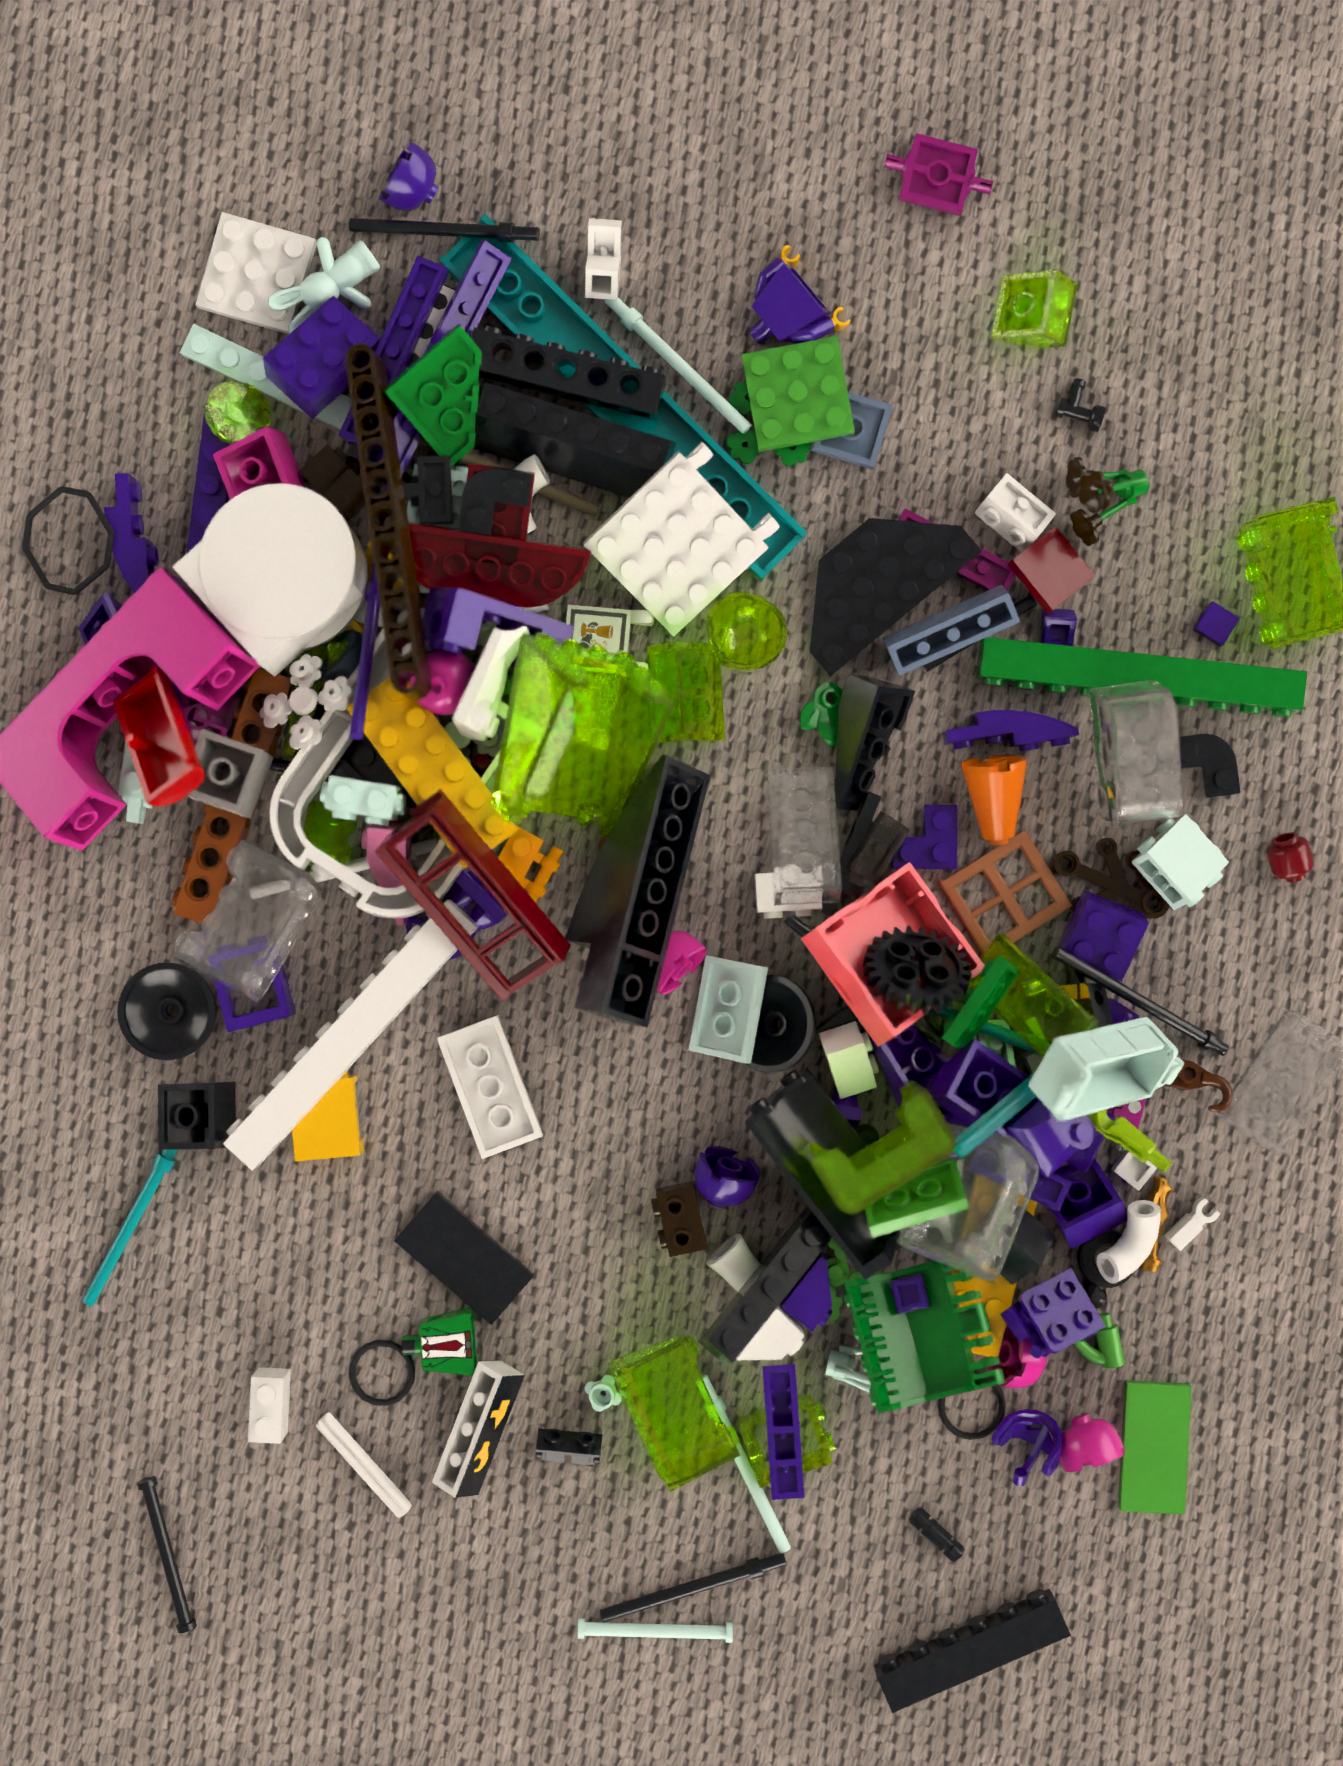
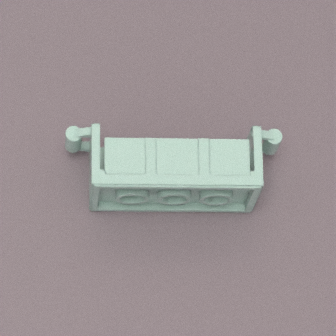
M1143 1017L1055 1038L1028 1086L1058 1121H1064L1150 1098L1156 1089L1165 1084L1173 1083L1184 1066V1062L1177 1057L1178 1049L1148 1017Z

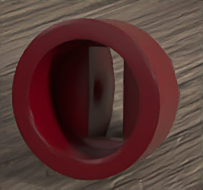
M488 753L477 754L470 760L471 766L480 778H482L492 763L489 761L492 756Z

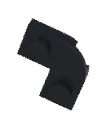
M491 467L476 473L467 482L462 494L458 531L492 535L496 502L528 507L533 472Z
M1196 734L1166 739L1170 771L1202 766L1206 798L1241 793L1236 757L1232 748L1225 740L1212 734Z

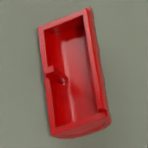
M158 665L113 700V704L146 803L153 806H166L176 803L191 793L203 782L205 775L171 679Z

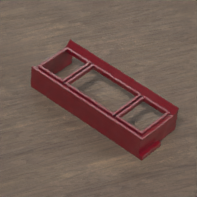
M441 789L411 809L410 813L413 817L389 833L374 851L502 1002L513 992L548 969L563 962L571 944ZM431 821L456 851L419 876L395 846ZM462 860L467 863L516 922L480 947L428 886L429 883ZM524 931L544 956L507 980L487 955Z

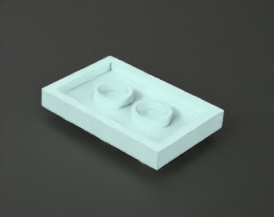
M705 956L689 1051L741 1063H751L768 967L714 956Z

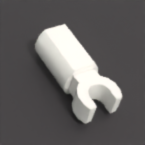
M1204 1197L1198 1198L1193 1204V1211L1190 1214L1186 1213L1164 1234L1179 1251L1203 1230L1202 1226L1205 1223L1214 1222L1220 1215L1216 1209H1212L1208 1214L1203 1215L1202 1208L1208 1203V1200Z

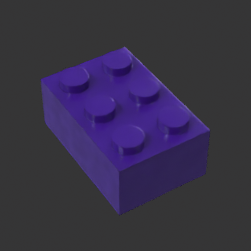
M332 296L263 357L265 375L313 420L349 387L345 362L347 351L357 343H364L375 352L380 338L337 298ZM370 359L363 363L362 368L369 363Z

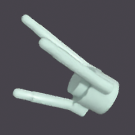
M840 1345L839 1351L830 1350L825 1375L844 1381L869 1393L871 1388L869 1377L854 1372L855 1359L849 1358L850 1354H863L861 1347Z

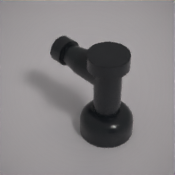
M1075 378L1068 399L1061 398L1055 417L1062 418L1064 415L1087 422L1089 430L1098 432L1106 407L1096 405L1092 410L1080 407L1082 390L1085 388L1086 381Z

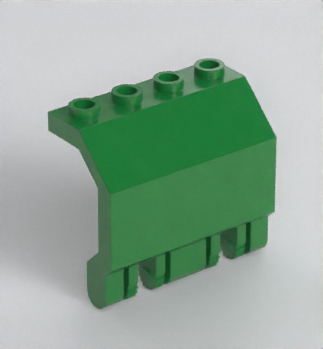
M969 1251L949 1255L898 1271L872 1276L867 1280L856 1278L844 1282L846 1287L844 1299L853 1314L854 1322L852 1329L856 1340L861 1345L863 1353L861 1355V1365L864 1372L869 1376L871 1384L869 1395L873 1406L877 1407L878 1414L1005 1383L1001 1368L979 1374L977 1371L978 1369L1000 1364L999 1358L990 1356L975 1362L971 1349L990 1345L994 1342L993 1336L989 1335L973 1340L968 1338L969 1336L991 1331L983 1302L964 1307L959 1305L982 1298L980 1290L968 1291L957 1296L954 1287L955 1282H964L976 1277L974 1269L951 1275V1271L973 1265ZM923 1274L931 1307L898 1314L890 1282Z

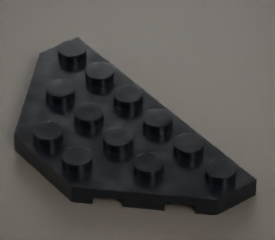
M877 518L867 519L819 560L810 653L831 677L981 553L982 550L962 526Z

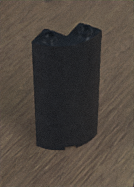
M806 1067L799 1073L794 1069L780 1080L782 1086L767 1099L762 1097L749 1107L751 1115L744 1123L861 1276L867 1280L892 1263L895 1250L922 1234L924 1223L896 1230L889 1234L872 1237L860 1186L891 1176L809 1068Z

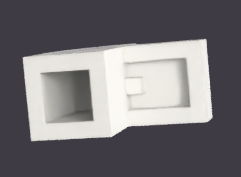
M589 218L585 298L617 300L622 246L621 220Z

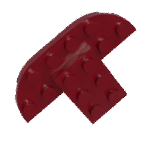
M469 463L466 484L476 473L494 466ZM535 473L532 476L528 507L496 502L492 535L408 522L417 582L429 590L430 587H458L516 607L543 606L556 601L566 594L582 577L587 567L591 550L526 540Z

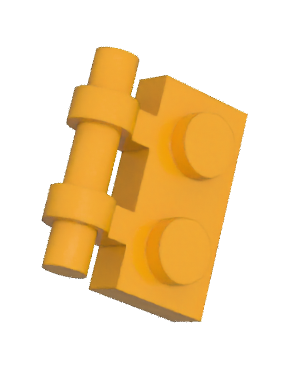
M516 826L518 831L509 837L498 858L521 886L528 891L527 893L537 902L539 897L543 898L547 889H545V886L553 871L557 872L561 864L558 862L564 851L552 846L547 856L539 853L544 840ZM535 861L542 866L532 882L525 878Z

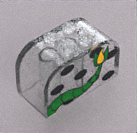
M1155 680L1089 689L1099 815L1110 826L1179 817L1183 805L1179 726L1175 703L1170 691Z

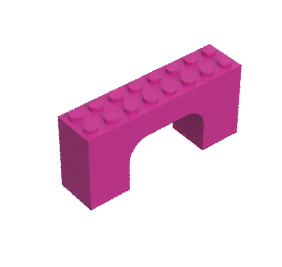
M159 567L155 573L146 579V582L136 593L124 602L116 614L101 626L97 634L79 649L78 654L64 668L57 672L55 678L33 698V701L0 734V783L44 838L83 851L127 805L99 771L96 764L95 751L102 733L118 717L113 700L152 671L151 669L159 665L184 694L217 711L261 666L191 587L162 567Z

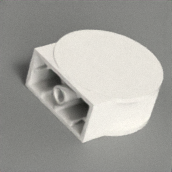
M292 484L261 485L244 491L231 499L211 520L203 540L172 566L257 663L274 677L302 652L324 645L341 634L358 614L364 601L366 585L368 584V567L363 547L342 515L321 495Z

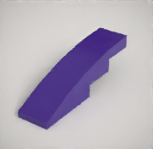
M795 1364L762 1366L772 1500L805 1498Z

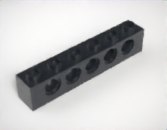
M483 326V329L473 328L471 339L482 351L479 377L653 421L657 420L666 384V375L660 374L661 371L650 366H642L641 369L630 367L627 361L619 358H610V361L598 359L597 354L587 350H579L578 353L566 351L565 346L555 342H547L546 345L534 343V339L527 335L515 334V337L503 335L500 329L491 326ZM502 349L509 350L512 353L510 359L505 362L495 360L496 353ZM533 357L541 358L544 361L542 367L537 370L527 368L526 364ZM564 365H570L575 368V373L569 378H563L558 375L559 369ZM602 373L607 377V381L601 386H594L589 382L592 375ZM627 381H634L638 384L639 389L633 394H626L621 390V386Z

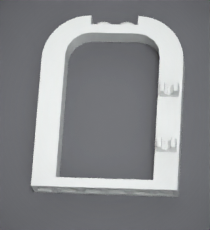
M384 628L375 641L369 691L390 677ZM411 643L404 646L402 650L403 656L410 652ZM358 667L348 679V686L353 689L352 696L348 698V706L354 702ZM500 701L496 711V718L513 729V731L481 780L504 809L550 740L551 733ZM335 709L333 712L326 711L320 720L322 740L318 744L312 745L311 749L307 752L299 750L273 792L270 805V823L275 841L286 858L302 872L311 861L314 863L311 867L313 871L326 879L333 875L342 881L338 887L353 897H356L358 892L362 894V897L356 904L359 909L374 916L390 919L406 918L420 914L425 910L403 885L397 888H382L374 885L316 848L307 839L304 831V815L323 782L326 781L353 741L349 737L352 716L347 709L342 711ZM442 839L439 840L419 870V876L452 854ZM456 864L428 884L429 888L440 900L446 895L463 870L461 864Z

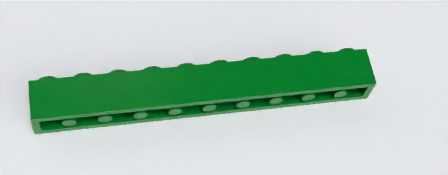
M986 637L979 642L976 679L984 680V685L1003 687V682L1016 683V689L1035 690L1036 685L1048 686V692L1066 694L1068 689L1080 690L1081 696L1090 697V692L1095 697H1099L1100 692L1112 693V699L1131 700L1132 696L1144 697L1143 702L1152 704H1163L1164 699L1176 700L1175 705L1180 707H1195L1197 702L1207 703V709L1226 711L1228 706L1240 707V713L1259 714L1260 709L1272 710L1271 716L1291 717L1292 713L1302 711L1304 708L1307 671Z

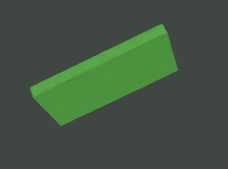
M1125 1380L1122 1443L1126 1453H1123L1120 1460L1118 1508L1120 1511L1185 1515L1192 1387L1189 1383Z

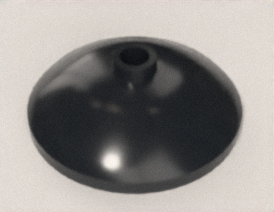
M169 962L147 966L134 974L124 986L117 1008L119 1026L128 1043L141 1054L157 1060L180 1059L198 1050L211 1035L217 1013L215 997L207 981L195 970L182 964ZM170 1004H174L178 1009L175 1016L168 1013V1006Z
M767 975L751 1063H744L749 1068L766 1073L785 1071L799 1063L809 1051L816 1030L815 1011L809 996L796 982L782 976ZM779 1019L783 1021V1027L780 1030L777 1027Z

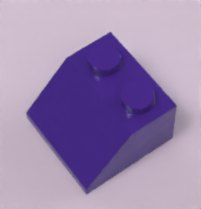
M1095 1158L1089 1170L1085 1173L1070 1164L1053 1172L1072 1182L1060 1211L1056 1212L1047 1208L1070 1250L1127 1222L1123 1201Z

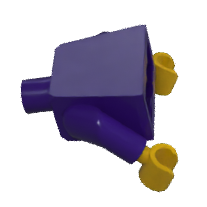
M789 245L783 247L780 258L773 260L760 272L754 291L755 301L752 304V308L761 319L749 330V333L760 345L772 334L781 342L789 341L793 344L817 340L834 330H844L851 321L850 319L844 323L838 321L836 316L845 310L843 307L837 308L830 317H826L831 312L795 270L800 254L794 259L786 257L791 249Z

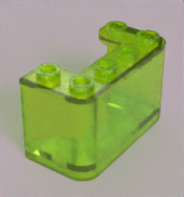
M1335 497L1258 515L1243 524L1241 532L1237 534L1239 548L1241 551H1245L1248 562L1245 564V574L1247 580L1253 583L1255 595L1252 598L1253 607L1257 614L1260 613L1263 624L1260 627V636L1262 642L1265 645H1269L1273 650L1343 633V580L1331 535L1337 532L1336 525L1330 526L1331 515L1339 513Z
M912 1080L899 1088L902 1094V1103L893 1112L902 1126L850 1158L841 1152L838 1146L833 1149H825L820 1147L816 1141L801 1149L825 1190L842 1211L846 1213L861 1211L942 1161L953 1152L955 1148L953 1132L928 1091Z

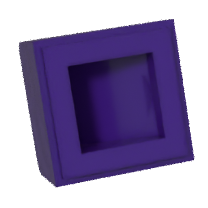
M1042 609L1040 643L1073 646L1077 625L1075 611L1055 609L1047 614Z

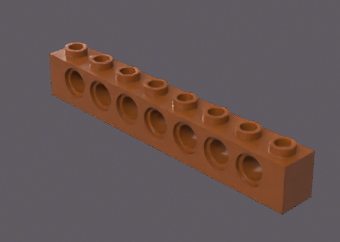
M258 668L245 681L244 691L247 694L244 703H239L236 708L234 722L237 723L233 735L229 734L227 738L262 749L274 757L284 724H277L274 728H267L263 723L264 719L259 715L257 702L263 696L270 694L277 696L279 693H285L289 700L290 695L297 688V686L291 683V678L279 674L274 677L267 670ZM257 726L260 729L261 736L256 743L251 744L247 740V732L251 727ZM204 803L203 813L206 815L202 826H198L194 832L192 844H195L192 857L188 856L184 862L182 875H185L181 888L177 887L173 894L171 904L175 907L172 914L207 926L217 925L257 804L250 819ZM221 818H225L229 822V831L223 836L219 835L216 830V824ZM212 848L219 854V860L214 866H210L206 861V853ZM200 879H204L209 886L208 893L204 897L199 896L195 890L196 883Z

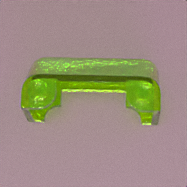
M685 1334L664 1340L608 1363L610 1372L615 1379V1383L659 1479L670 1492L740 1456L736 1445L740 1444L739 1437L732 1425L726 1427L724 1422L721 1421L697 1368L696 1356L700 1355L698 1346L692 1336L687 1338Z

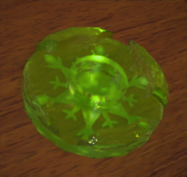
M226 381L217 385L207 398L204 407L205 420L212 433L226 443L233 444L266 426L269 427L270 406L264 395L248 383L242 384L236 383L237 381Z

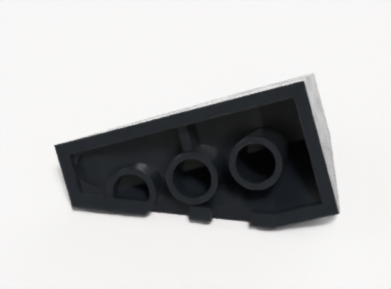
M848 674L842 688L838 709L834 808L838 810H858L876 777L873 769L874 765L882 756L887 757L891 747L886 745L894 728L901 731L906 721L915 690L868 676Z

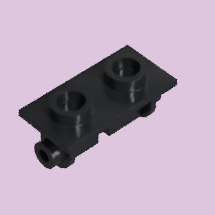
M539 1428L535 1458L542 1459V1462L564 1463L565 1455H571V1464L593 1467V1464H600L602 1434Z

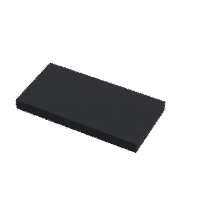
M439 1191L430 1198L394 1240L490 1325L495 1322L534 1277V1274Z

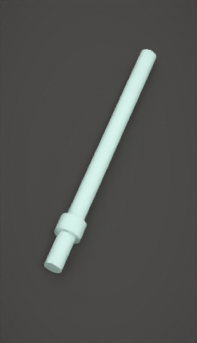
M617 298V300L605 299L604 302L622 318L621 323L629 331L634 330L742 434H745L751 428L752 424L643 321V316L634 307L630 309L620 298Z
M702 1375L696 1379V1382L706 1401L704 1406L709 1416L714 1417L779 1553H785L790 1550L791 1546L725 1412L727 1407L722 1397L717 1396L708 1375Z

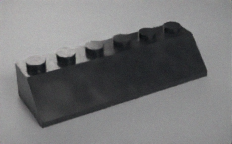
M484 382L475 417L476 434L474 449L518 463L534 454L539 458L547 472L629 498L672 458L676 443L671 440Z

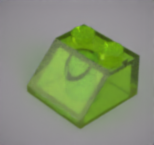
M1057 269L1003 275L991 338L1040 349L1066 347L1078 283Z

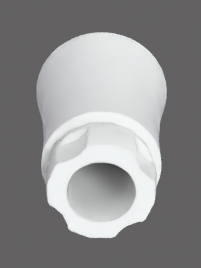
M741 1234L729 1237L712 1252L706 1262L737 1293L760 1265Z

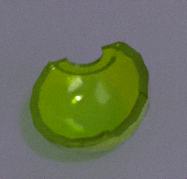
M746 591L729 593L717 600L706 616V630L710 645L717 660L727 669L741 673L759 671L773 663L785 648L788 635L785 617L776 604L773 605L761 596L749 594Z

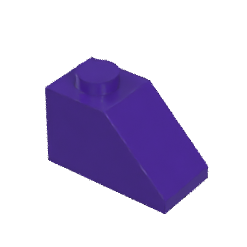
M822 1251L781 1302L783 1310L812 1332L817 1325L822 1327L833 1313L830 1309L832 1307L827 1262L825 1253Z

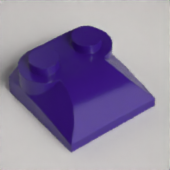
M1038 1097L1034 1098L1006 1127L1044 1177H1049L1078 1149L1089 1147L1095 1138L1094 1125L1087 1115L1058 1121Z

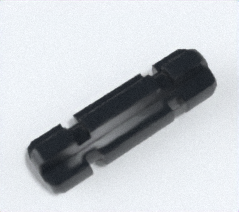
M919 1507L914 1510L909 1518L910 1523L917 1530L921 1528V1533L940 1551L943 1549V1554L950 1561L955 1562L960 1559L965 1550L964 1546L956 1539L952 1540L953 1536L934 1518L930 1520V1514L923 1508Z

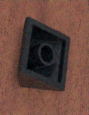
M1004 1192L963 1241L1013 1285L1041 1266L1055 1235L1007 1192Z

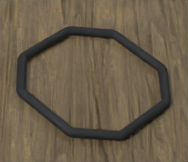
M61 486L27 514L22 548L45 588L76 595L108 570L111 563L115 534L94 496L89 491ZM62 493L86 497L108 533L104 564L74 589L49 583L29 549L33 517Z

